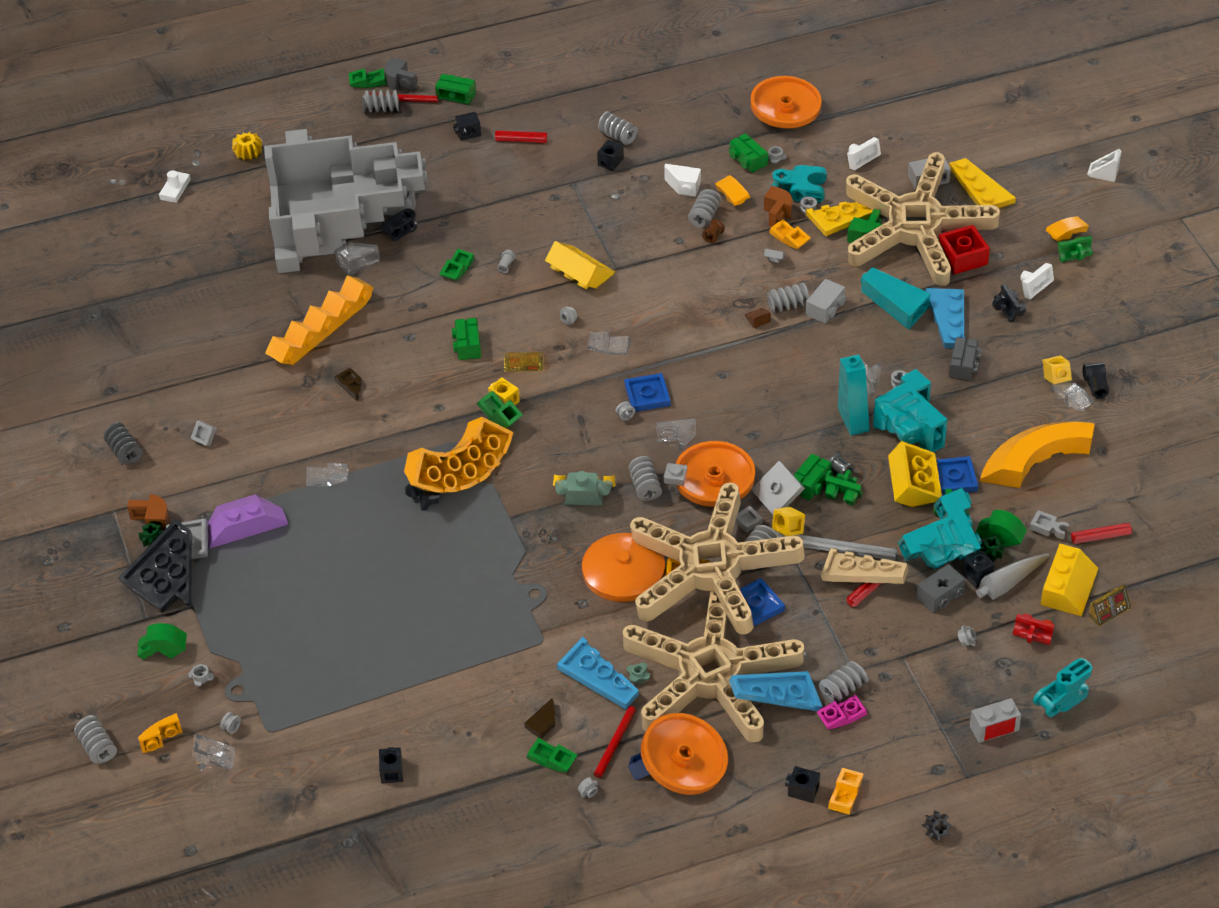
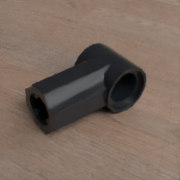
M1104 362L1083 364V379L1088 381L1092 396L1096 399H1103L1106 395H1109Z

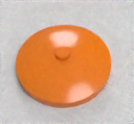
M776 76L763 80L753 89L750 100L751 110L754 115L762 122L778 128H798L811 123L819 115L822 103L821 95L816 87L803 79L792 76Z
M706 441L695 444L686 449L675 463L687 465L688 468L684 486L676 485L677 489L688 500L703 506L715 507L720 488L726 483H735L738 486L741 500L751 491L755 482V466L751 457L740 447L728 442Z
M615 533L600 538L587 549L582 560V574L586 585L596 595L616 602L635 601L640 594L664 578L665 560L662 554L635 543L632 533Z
M685 713L663 715L650 724L642 738L641 756L647 771L659 784L673 792L685 795L705 793L714 788L726 772L728 753L723 739L710 724L696 716Z

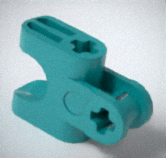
M797 165L793 170L777 169L772 174V178L775 181L772 186L780 188L781 185V189L790 193L794 201L801 202L804 197H813L817 200V203H821L825 198V191L820 185L826 181L828 174L825 168L818 166Z
M1082 658L1076 659L1057 673L1055 681L1041 688L1035 694L1033 703L1036 706L1041 705L1046 710L1045 714L1048 717H1053L1060 711L1070 710L1088 696L1089 687L1084 682L1091 677L1092 664Z

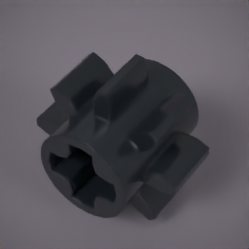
M934 810L933 815H925L927 819L922 826L927 829L926 836H934L936 840H940V836L943 835L949 836L947 832L952 825L946 821L949 817L948 815L942 814L940 816V812Z

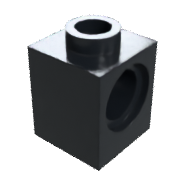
M476 112L455 116L456 123L453 124V128L461 141L481 136V125Z
M607 140L597 152L598 166L612 171L624 159L623 144Z
M980 551L965 559L963 575L976 589L980 586L984 576L994 572L995 564L983 551Z
M401 747L379 749L381 784L403 782Z
M795 766L792 774L788 773L785 781V786L788 787V796L814 803L820 787L821 773Z

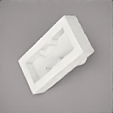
M873 137L860 146L857 144L850 145L849 152L847 153L850 169L856 170L881 155L879 139Z
M172 170L167 173L168 180L159 193L160 200L177 203L191 178L190 174Z
M1045 263L1034 273L1022 272L1020 279L1022 281L1024 298H1033L1054 281L1051 264Z

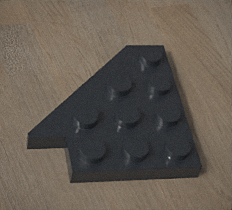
M176 519L118 577L120 582L162 613L176 599H179L188 607L191 606L192 533L189 528Z

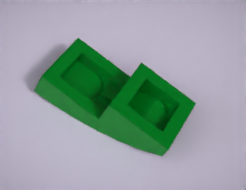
M365 68L348 73L351 87L370 88L387 84L384 68L369 73L366 72Z
M457 249L452 259H447L439 273L440 276L455 281L459 280L474 261V254Z
M537 738L527 753L526 758L546 768L567 773L577 754L560 744L554 747Z

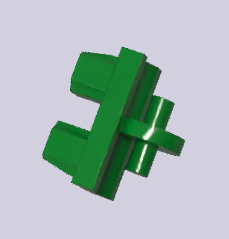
M1081 236L1074 240L1058 242L1059 260L1061 262L1074 259L1080 261L1086 256L1093 255L1092 237Z
M847 470L845 475L838 473L837 478L827 475L825 479V495L827 498L834 500L837 498L838 492L845 493L843 502L854 505L858 498H862V485L857 484L858 479L852 477L851 470Z

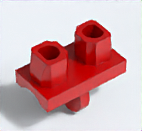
M1026 613L1023 615L1017 614L1012 635L1026 638V642L1030 644L1032 641H1036L1050 646L1055 625L1050 620H1037L1032 615Z

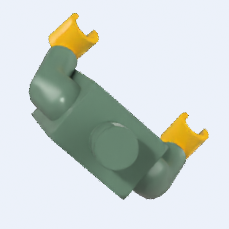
M585 471L570 472L567 475V479L566 475L554 474L553 486H555L557 494L564 495V505L603 506V496L608 495L612 487L616 486L615 475L603 476V480H600L597 473H586Z

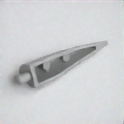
M1050 554L1026 558L984 576L980 582V589L976 590L977 596L981 598L987 594L994 600L1005 594L1050 557Z

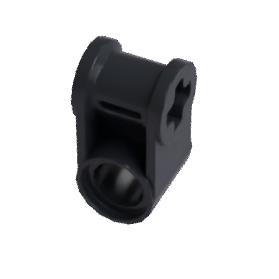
M406 208L384 219L381 223V229L391 240H399L401 237L417 229L415 211Z

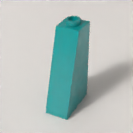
M871 267L861 277V292L909 330L930 307V293L876 268Z
M859 354L840 358L837 408L850 436L869 432L866 368Z

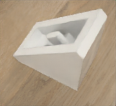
M1117 149L1092 162L1087 175L1091 178L1115 182L1119 170L1121 150Z

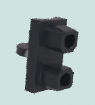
M1001 285V291L998 295L994 296L992 303L995 310H1002L1009 322H1014L1016 316H1023L1027 309L1024 303H1018V293L1016 290H1010L1007 285Z
M411 484L405 487V493L408 497H412L415 500L419 496L421 510H427L428 504L439 503V492L422 490Z

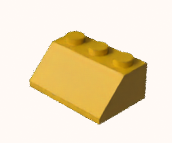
M558 241L554 242L545 259L546 262L551 264L550 268L558 272H564L566 278L577 280V284L585 289H588V287L596 289L615 273L614 270L575 246Z
M901 441L888 455L895 502L910 507L936 502L942 496L935 453Z
M1059 544L1043 587L1042 606L1082 617L1098 572V567L1081 549Z

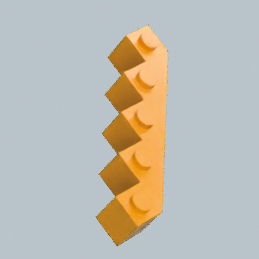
M347 276L340 293L329 290L322 307L310 305L303 323L291 321L285 337L273 336L265 353L280 363L294 365L363 308L371 298L374 287L357 277Z

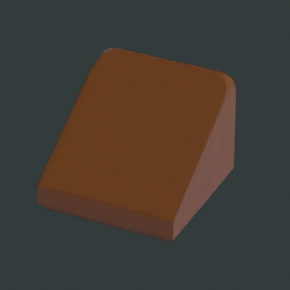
M763 308L745 314L753 328L771 322V313Z

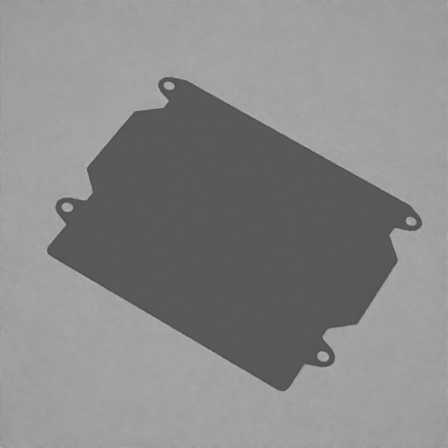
M448 442L427 450L447 453L459 442ZM406 455L267 498L266 500L283 509L288 525L211 549L208 546V557L199 558L192 568L191 602L210 653L239 662L243 670L242 674L226 686L225 695L227 698L233 701H254L264 728L269 732H275L541 644L543 642V635L531 610L545 600L547 590L539 584H517L513 573L526 550L493 484L482 481L465 490L439 493L438 504H428L427 510H421L419 496L418 499L414 500L405 493V487L410 484L404 472L407 460ZM211 516L205 517L208 522ZM537 589L541 592V595L534 599L529 596V592ZM239 685L244 688L243 693L240 695H233L231 693L234 686Z

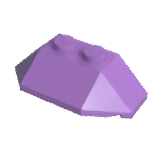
M256 494L216 506L208 522V546L211 549L288 525V521L281 507Z

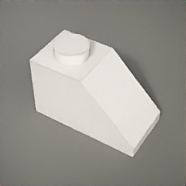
M665 164V181L678 194L696 197L701 183V169Z

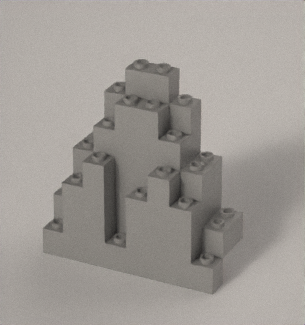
M307 129L285 131V144L264 146L272 207H268L269 221L278 273L300 271V263H303V257L343 253V245H346V239L364 237V230L367 229L366 223L384 221L383 213H387L386 208L405 206L404 198H407V192L425 190L424 182H428L427 172L423 170L426 169L425 158L421 159L420 151L402 153L401 149L397 148V142L357 147L356 142L353 143L352 135L312 140V136H308ZM377 186H397V187H398V188H390V189L377 190Z

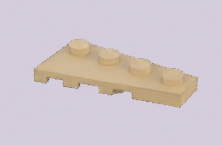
M831 548L821 577L822 581L904 584L908 573L907 563L887 559L877 561L868 555H865L863 558L857 557L853 552L848 551L845 554L838 553L837 549Z

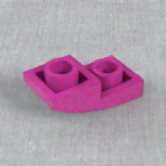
M856 695L840 704L834 701L817 711L818 716L828 730L847 725L868 715Z

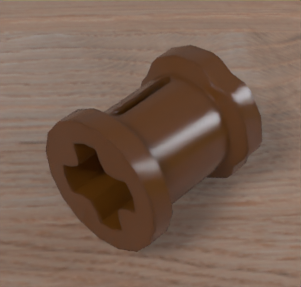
M713 219L708 229L703 231V239L710 244H714L719 234L725 231L724 224L720 220Z

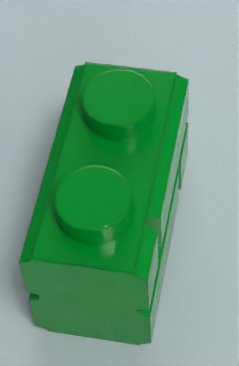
M442 73L435 85L436 96H438V99L470 105L472 98L476 94V82L470 78Z
M746 133L729 142V155L732 159L740 162L742 168H747L751 173H754L759 168L762 169L768 165L769 153Z
M456 319L455 328H451L452 339L457 340L453 341L454 353H458L459 360L480 358L481 347L478 319Z
M812 453L794 474L795 478L805 488L799 494L802 498L809 501L814 495L820 494L826 476L833 475L830 461L824 458L821 459Z

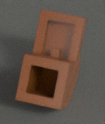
M771 186L764 196V210L769 212V226H774L784 217L790 219L792 216V197L790 193L775 186Z
M150 494L149 500H128L127 508L130 519L145 520L146 524L154 523L157 526L161 525L163 531L166 529V525H170L167 504L161 497Z

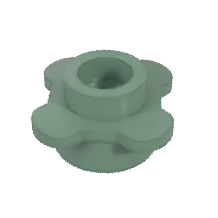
M646 663L634 666L629 665L626 668L630 674L629 680L632 683L642 684L650 678Z

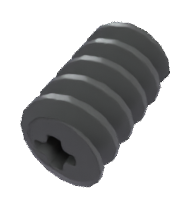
M113 423L105 430L104 441L111 448L119 462L124 465H131L142 457V449L123 423Z

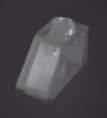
M350 242L335 250L337 265L348 276L380 260L379 248L376 244Z

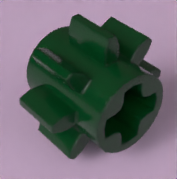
M149 523L142 526L143 532L138 533L143 547H149L163 530L161 525L157 526L154 523Z
M988 536L985 540H981V549L978 552L983 551L992 562L998 558L1002 559L1005 545L1000 544L999 538Z

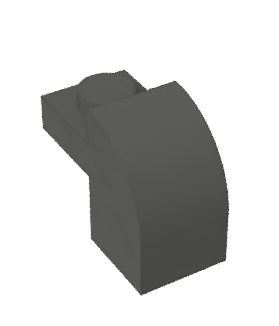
M391 57L385 65L387 86L392 90H397L401 87L415 91L418 87L416 73L408 71L407 61Z

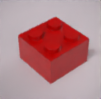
M974 225L939 234V243L954 275L988 265L990 248Z

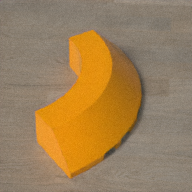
M484 417L477 418L468 422L462 439L451 451L444 453L419 448L409 452L404 472L410 484L422 490L450 493L468 489L485 480L491 475L490 473L495 467L500 465V460L507 453L511 443L513 432Z
M1080 421L1054 422L1020 432L1004 442L991 455L983 469L980 482L1021 488V484L1030 468L1035 463L1038 464L1051 458L1052 454L1059 452L1063 454H1090L1095 423Z

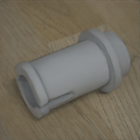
M506 250L501 254L502 259L497 266L500 273H508L511 264L516 259L515 253L511 250Z

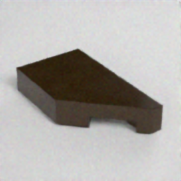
M351 368L334 376L335 382L357 401L362 385L361 377Z
M552 698L524 723L525 728L540 739L555 727L554 700Z

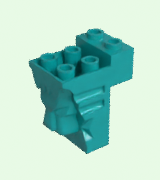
M917 369L905 373L900 378L899 386L894 387L891 391L875 399L873 427L875 429H887L890 433H896L900 441L911 445L918 442L920 448L931 452H936L945 447L947 418L930 404L931 382Z
M963 488L939 497L934 504V508L940 520L902 535L897 544L905 562L921 557L929 568L937 570L944 564L951 563L957 558L959 560L966 559L981 549V539L977 533L974 534L971 527L973 522L969 514H966L972 503L968 492H964Z

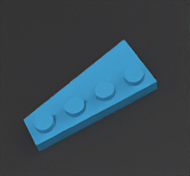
M926 288V292L931 294L930 309L933 311L935 323L938 325V332L944 348L953 349L955 339L957 337L964 338V290Z
M584 637L557 663V670L624 709H627L639 696V690L621 673L619 674L614 670L613 665L609 661L606 662L600 656V653L588 644Z
M808 671L732 675L729 679L737 699L819 711L823 707Z

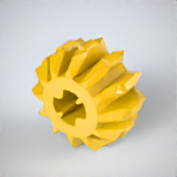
M250 131L248 133L243 132L242 135L237 134L232 142L234 155L238 159L243 158V160H251L253 157L257 158L258 154L262 153V140L258 137L257 133L252 134Z

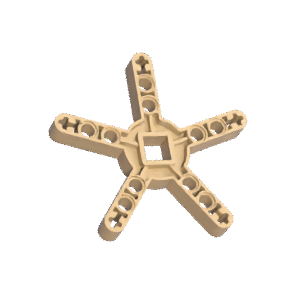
M939 152L929 155L916 191L901 196L859 175H850L846 179V195L872 210H881V215L889 218V221L848 246V263L855 267L861 266L901 242L906 245L917 246L933 282L937 286H946L950 282L951 267L937 239L941 231H952L974 225L977 230L996 229L999 225L1000 210L994 205L941 206L939 201L934 198L944 173L945 157ZM906 217H925L926 221H906Z
M726 483L720 488L708 530L698 532L691 537L646 518L637 517L630 523L634 542L679 561L681 564L636 598L635 603L638 617L642 621H651L697 588L704 591H715L735 631L739 634H748L754 627L752 613L735 580L739 577L742 570L800 563L805 558L803 541L798 536H787L738 543L731 536L741 504L739 488L735 483ZM722 557L720 562L700 564V559Z
M715 591L710 592L704 636L696 638L688 644L637 625L626 626L623 629V647L625 651L679 671V677L642 708V728L646 731L657 718L671 713H679L697 696L706 699L717 698L744 738L749 742H759L763 738L764 720L750 700L735 698L729 679L732 675L761 674L800 667L804 662V644L800 640L792 639L737 648L732 642L725 639L728 616L722 604L718 603L720 601ZM713 661L719 666V668L705 673L702 669V666Z

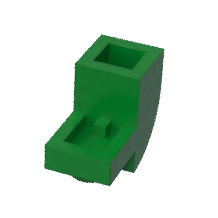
M873 209L868 220L853 217L848 227L847 243H852L881 226L883 219L880 218L881 210Z
M493 390L476 403L489 418L488 420L506 429L523 415L511 400L504 404Z
M993 510L990 518L981 519L975 533L979 535L980 539L996 536V538H999L1000 543L1005 545L1004 547L1021 544L1027 528L1014 514L1005 510Z
M156 623L147 626L146 635L139 639L137 656L144 660L159 651L171 659L185 651L187 633L171 624Z

